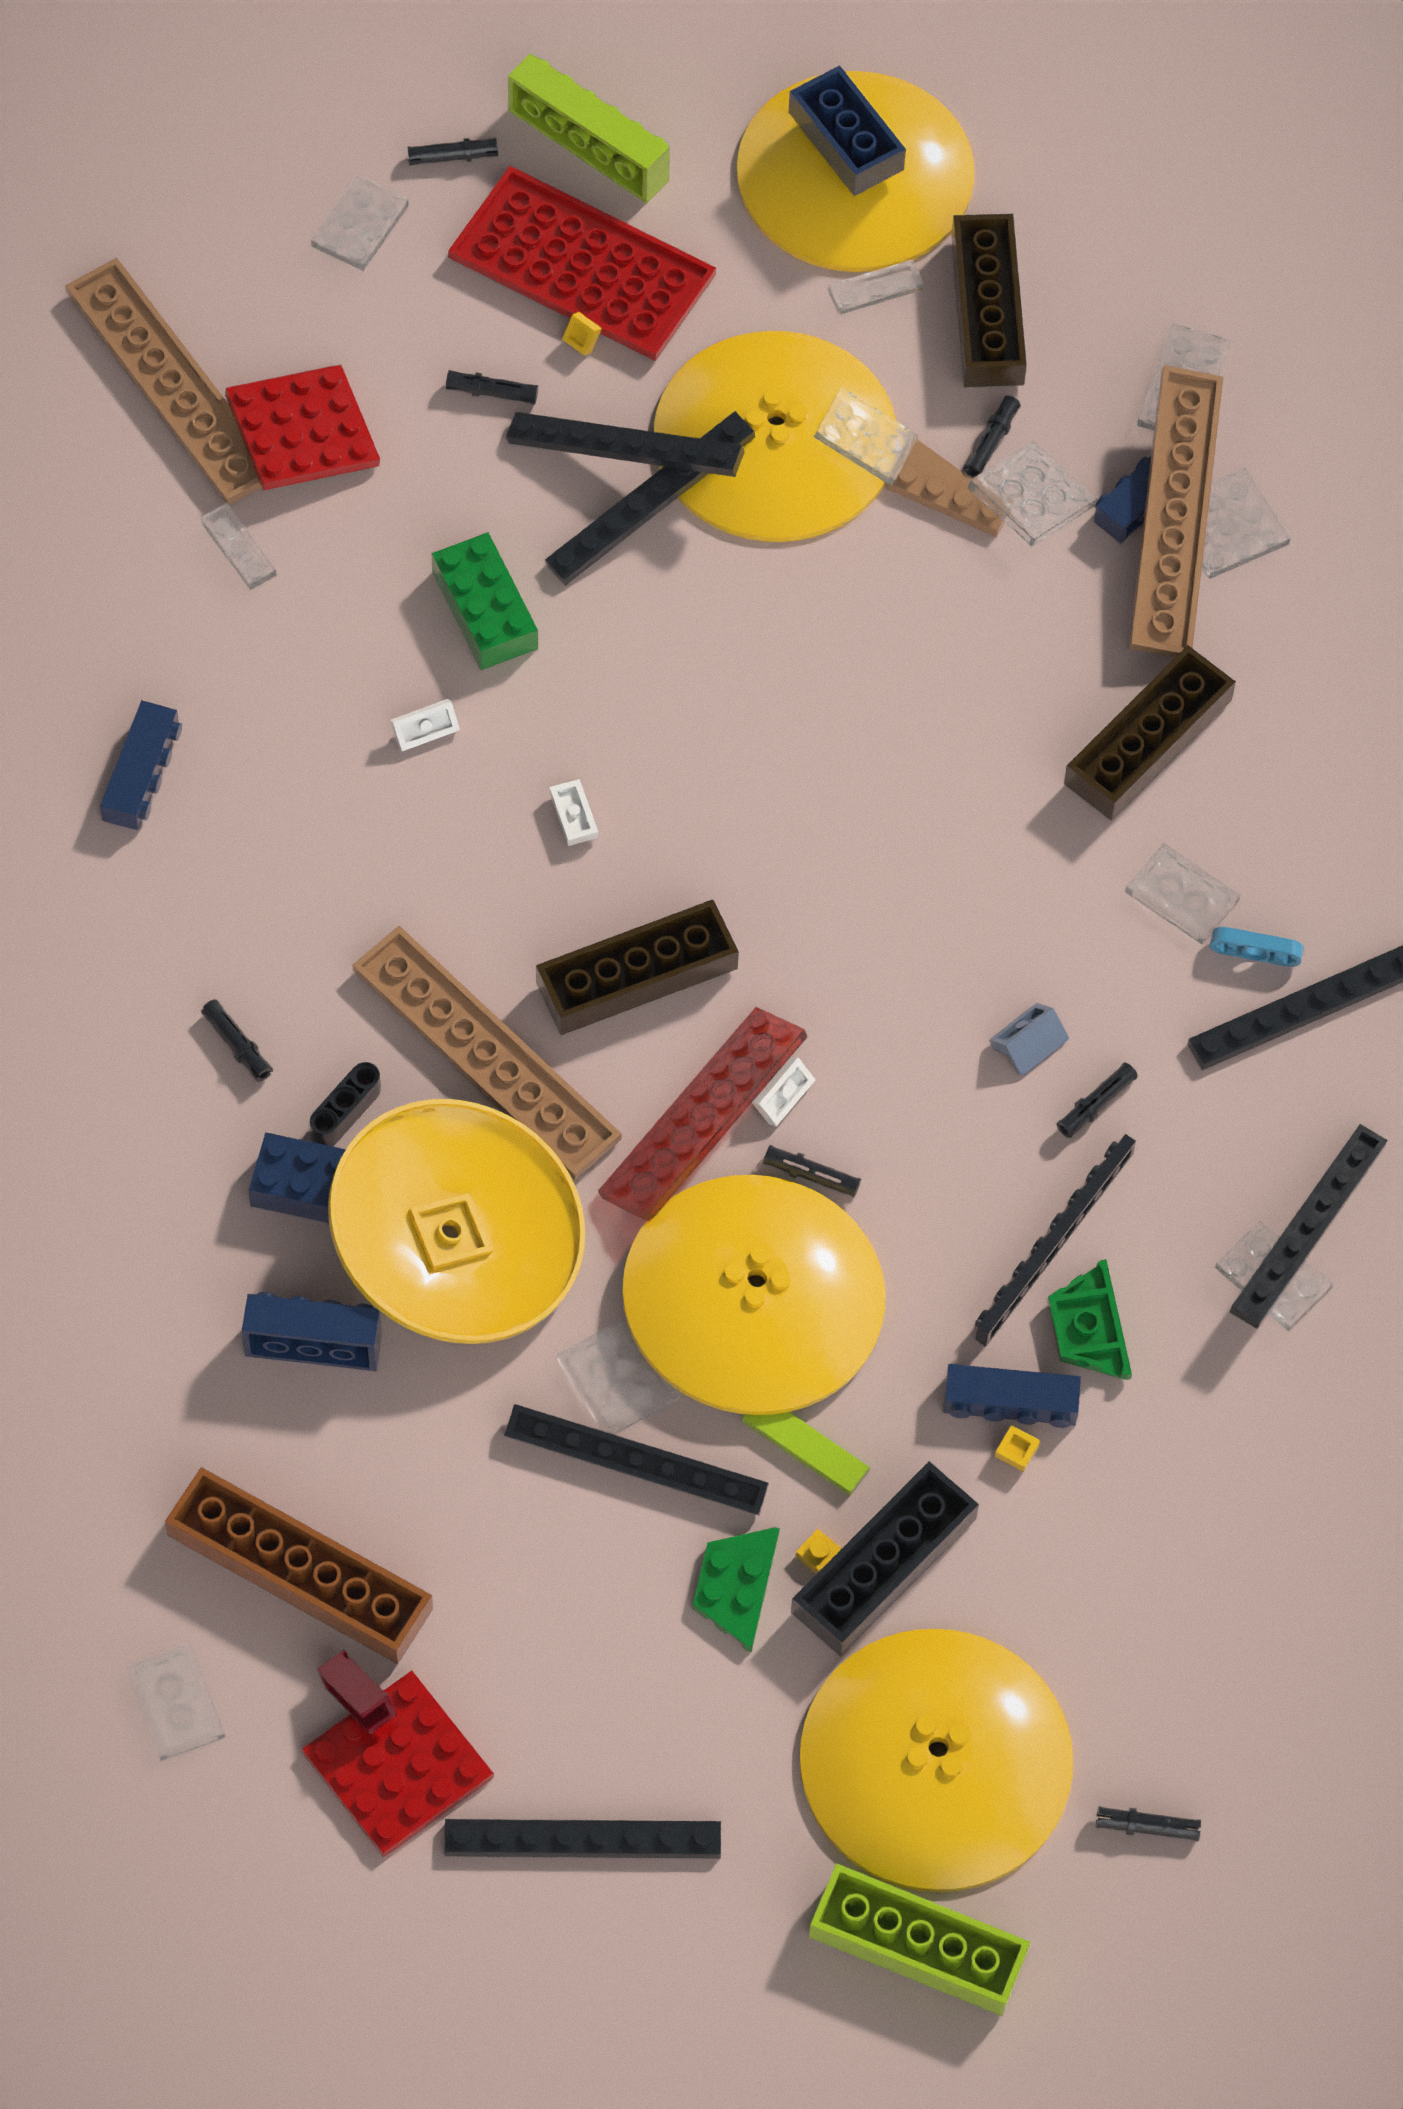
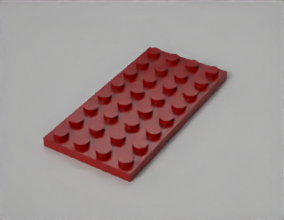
M512 166L508 167L448 250V258L570 319L573 314L580 312L602 328L600 334L654 361L658 359L716 275V267Z

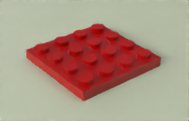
M341 364L226 387L225 397L263 491L379 467L380 465L379 454Z
M412 1670L383 1690V1692L388 1693L397 1716L371 1735L351 1715H348L302 1748V1754L383 1858L494 1778V1773Z

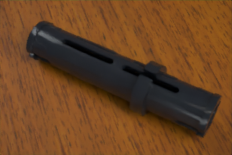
M463 138L464 141L407 146L409 166L465 159L466 162H472V159L498 157L497 138L482 140Z
M448 370L445 389L472 393V396L475 397L487 395L536 405L539 385L482 376V373L478 372L474 375Z
M1010 395L1004 396L998 410L989 417L987 429L963 467L965 472L971 477H981L1004 435L1009 433L1011 422L1021 408L1020 401Z
M217 999L207 1002L203 1006L204 1009H201V1014L211 1023L225 1043L232 1049L236 1061L243 1063L257 1082L267 1079L271 1075L270 1072H273V1068L258 1051V1045L244 1035Z
M1126 1062L1121 1064L1113 1074L1085 1099L1080 1098L1075 1102V1108L1056 1123L1058 1130L1065 1137L1071 1138L1087 1122H1093L1098 1117L1097 1113L1132 1081L1137 1079L1138 1074L1136 1070Z
M769 1145L763 1164L790 1173L789 1177L796 1179L798 1176L855 1198L862 1180L861 1178L850 1176L831 1167L804 1158L805 1154L798 1152L796 1155ZM784 1159L799 1164L801 1166L809 1168V1171L787 1164L784 1162ZM817 1171L839 1179L841 1183L819 1176L815 1172Z
M1098 1806L1096 1816L1098 1819H1096V1828L1126 1831V1835H1134V1832L1194 1841H1199L1201 1831L1198 1830L1201 1828V1819L1195 1820L1137 1812V1808H1129L1127 1811Z

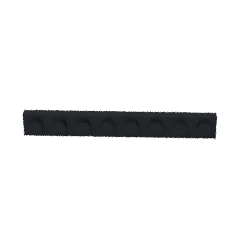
M734 411L700 439L745 446L756 436L754 430ZM662 467L545 559L546 565L566 586L709 473Z
M515 412L506 435L509 444L736 477L745 453L741 444Z
M1403 945L1188 1039L1187 1045L1201 1069L1205 1070L1403 983Z
M1359 1124L1235 1300L1229 1311L1231 1314L1258 1330L1387 1144V1139Z
M1125 1134L1119 1143L1116 1141L1111 1143L1104 1155L1106 1160L1101 1166L1095 1165L1086 1178L1088 1183L1083 1190L1079 1188L1075 1190L1067 1205L1070 1207L1064 1214L1059 1212L1049 1226L1051 1231L1047 1237H1039L1031 1249L1033 1255L1027 1263L1021 1261L1012 1274L1014 1280L1008 1287L1003 1285L999 1289L993 1300L995 1304L990 1311L985 1309L979 1315L975 1322L977 1327L976 1341L984 1346L990 1343L1133 1156L1136 1140Z
M517 1404L513 1406L504 1434L505 1437L758 1516L760 1515L769 1487L768 1482Z
M445 1819L444 1853L445 1856L721 1859V1821Z

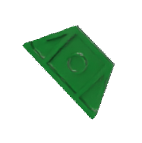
M1107 1259L1099 1261L1095 1268L1083 1276L1080 1274L1071 1280L1067 1287L1059 1288L1049 1295L1047 1299L1060 1362L1120 1379L1130 1380L1132 1371Z
M777 1527L708 1542L693 1602V1610L705 1619L712 1620L719 1630L725 1634L729 1633L742 1643V1647L750 1652L753 1650L780 1528Z

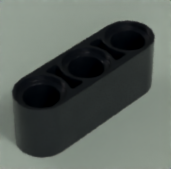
M362 1062L354 1066L312 1113L309 1122L312 1142L334 1146L377 1099L381 1092L379 1069L374 1064ZM370 1079L373 1081L371 1084L362 1085L359 1083L361 1080ZM343 1102H349L353 1104L348 1108H341L338 1106ZM322 1125H329L332 1127L328 1131L318 1130V1128Z

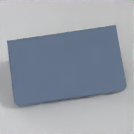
M1035 1003L989 1041L995 1051L1007 1054L1010 1057L1018 1074L1025 1075L1068 1041L1069 1036L1054 1008Z

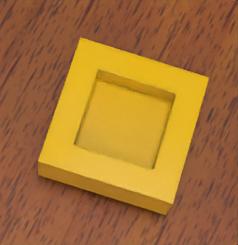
M580 312L572 315L562 340L586 356L592 352L602 328Z
M1011 1425L997 1448L995 1457L1025 1472L1039 1448L1041 1440Z
M817 1528L796 1551L795 1557L817 1574L842 1548Z

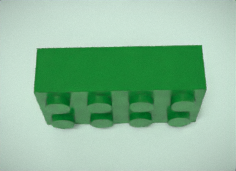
M489 532L431 553L432 573L481 670L538 649V629Z

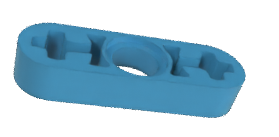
M1229 927L1213 929L1210 948L1219 954L1287 967L1300 965L1304 946L1296 940Z

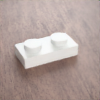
M449 699L390 720L401 751L460 730L452 702Z
M580 779L549 787V793L568 846L597 839L598 829Z
M790 1057L752 1101V1104L769 1125L777 1126L815 1082V1078L798 1057Z

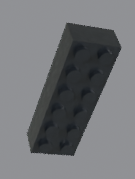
M928 1461L792 1598L791 1613L841 1657L977 1519L979 1504Z

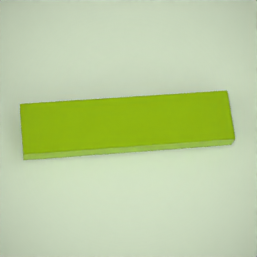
M790 1412L774 1415L745 1414L742 1417L744 1424L849 1496H851L870 1471L868 1465Z

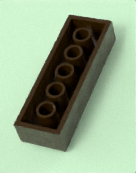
M1013 213L953 215L951 239L964 387L1024 386L1027 362Z
M1187 645L1067 764L1064 785L1112 821L1232 701L1236 681Z
M714 899L540 963L536 965V984L560 1035H564L737 970L739 951Z

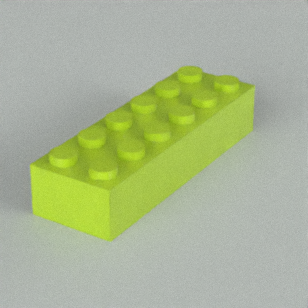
M530 53L508 75V111L646 204L669 182L670 146L663 138L654 136L645 130L639 122L630 120L621 114L618 108L600 100L593 91L582 88L569 75L562 74L554 69L545 59H539Z
M837 1863L809 1930V1938L1000 2016H1003L1031 1943L1028 1940Z

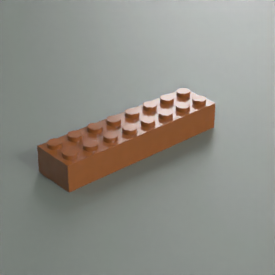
M203 1467L199 1469L165 1520L167 1536L397 1665L433 1610L431 1594Z

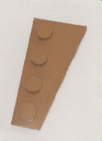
M914 436L887 482V490L995 537L998 536L1010 515V506Z

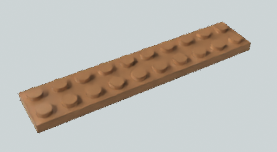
M116 257L65 285L67 294L227 506L262 488L229 404Z
M1164 365L1161 370L1129 649L1176 657L1187 645L1193 648L1223 376Z
M398 926L352 965L353 971L493 1104L504 1114L521 1122L536 1133L558 1156L574 1180L622 1140V1134L402 927Z

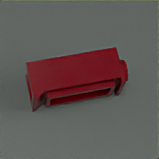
M342 1650L317 1668L326 1690L369 1735L397 1716L388 1693L383 1692L351 1657H348L345 1650Z

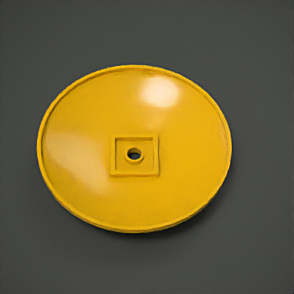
M845 71L906 148L905 167L902 172L853 196L788 112L790 91L820 75L807 78L787 87L772 97L752 118L741 140L737 158V181L743 204L752 221L771 242L790 255L812 265L837 271L872 272L894 268L914 261L931 252L951 235L953 215H964L971 200L974 186V160L970 143L957 119L940 101L921 88L899 78L873 72Z
M788 331L752 332L737 335L709 346L692 357L676 372L664 390L657 407L654 432L700 439L734 411L754 430L756 437L743 446L745 453L736 477L709 473L678 497V500L704 522L719 530L746 539L767 542L798 541L826 534L845 525L862 513L876 499L884 488L895 461L897 450L896 418L888 395L879 380L862 362L847 351L825 340L801 333ZM772 417H780L785 422L781 425H772L768 420Z
M452 1099L423 1100L397 1107L370 1122L357 1134L341 1157L333 1175L328 1202L329 1225L332 1240L343 1268L354 1285L371 1304L391 1320L418 1334L436 1340L462 1344L490 1343L519 1335L548 1317L568 1294L577 1277L585 1248V1220L577 1189L565 1166L553 1150L524 1124L498 1110L478 1103ZM442 1227H453L457 1231L458 1237H447L443 1233Z
M733 1175L720 1177L689 1187L673 1196L648 1218L638 1232L627 1256L623 1275L622 1297L626 1322L634 1342L649 1365L666 1382L686 1396L704 1405L737 1414L774 1415L792 1412L820 1402L836 1393L860 1371L870 1357L877 1343L885 1313L886 1295L881 1266L871 1243L858 1224L843 1209L820 1193L801 1184L771 1176ZM752 1275H759L764 1278L766 1283L761 1287H755L748 1282V1278Z
M917 1629L896 1633L866 1645L842 1662L826 1679L817 1692L804 1722L800 1744V1772L808 1805L819 1827L839 1852L853 1864L872 1876L903 1888L928 1892H952L976 1888L1008 1875L1028 1861L1045 1844L1056 1828L1069 1797L1073 1777V1750L1068 1724L1058 1701L1044 1680L1020 1657L997 1643L970 1633L948 1629ZM934 1742H941L946 1745L948 1752L942 1757H936L929 1752L928 1747Z

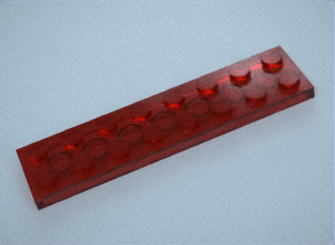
M755 1007L598 1190L601 1198L650 1222L806 1040L808 1036L805 1029Z

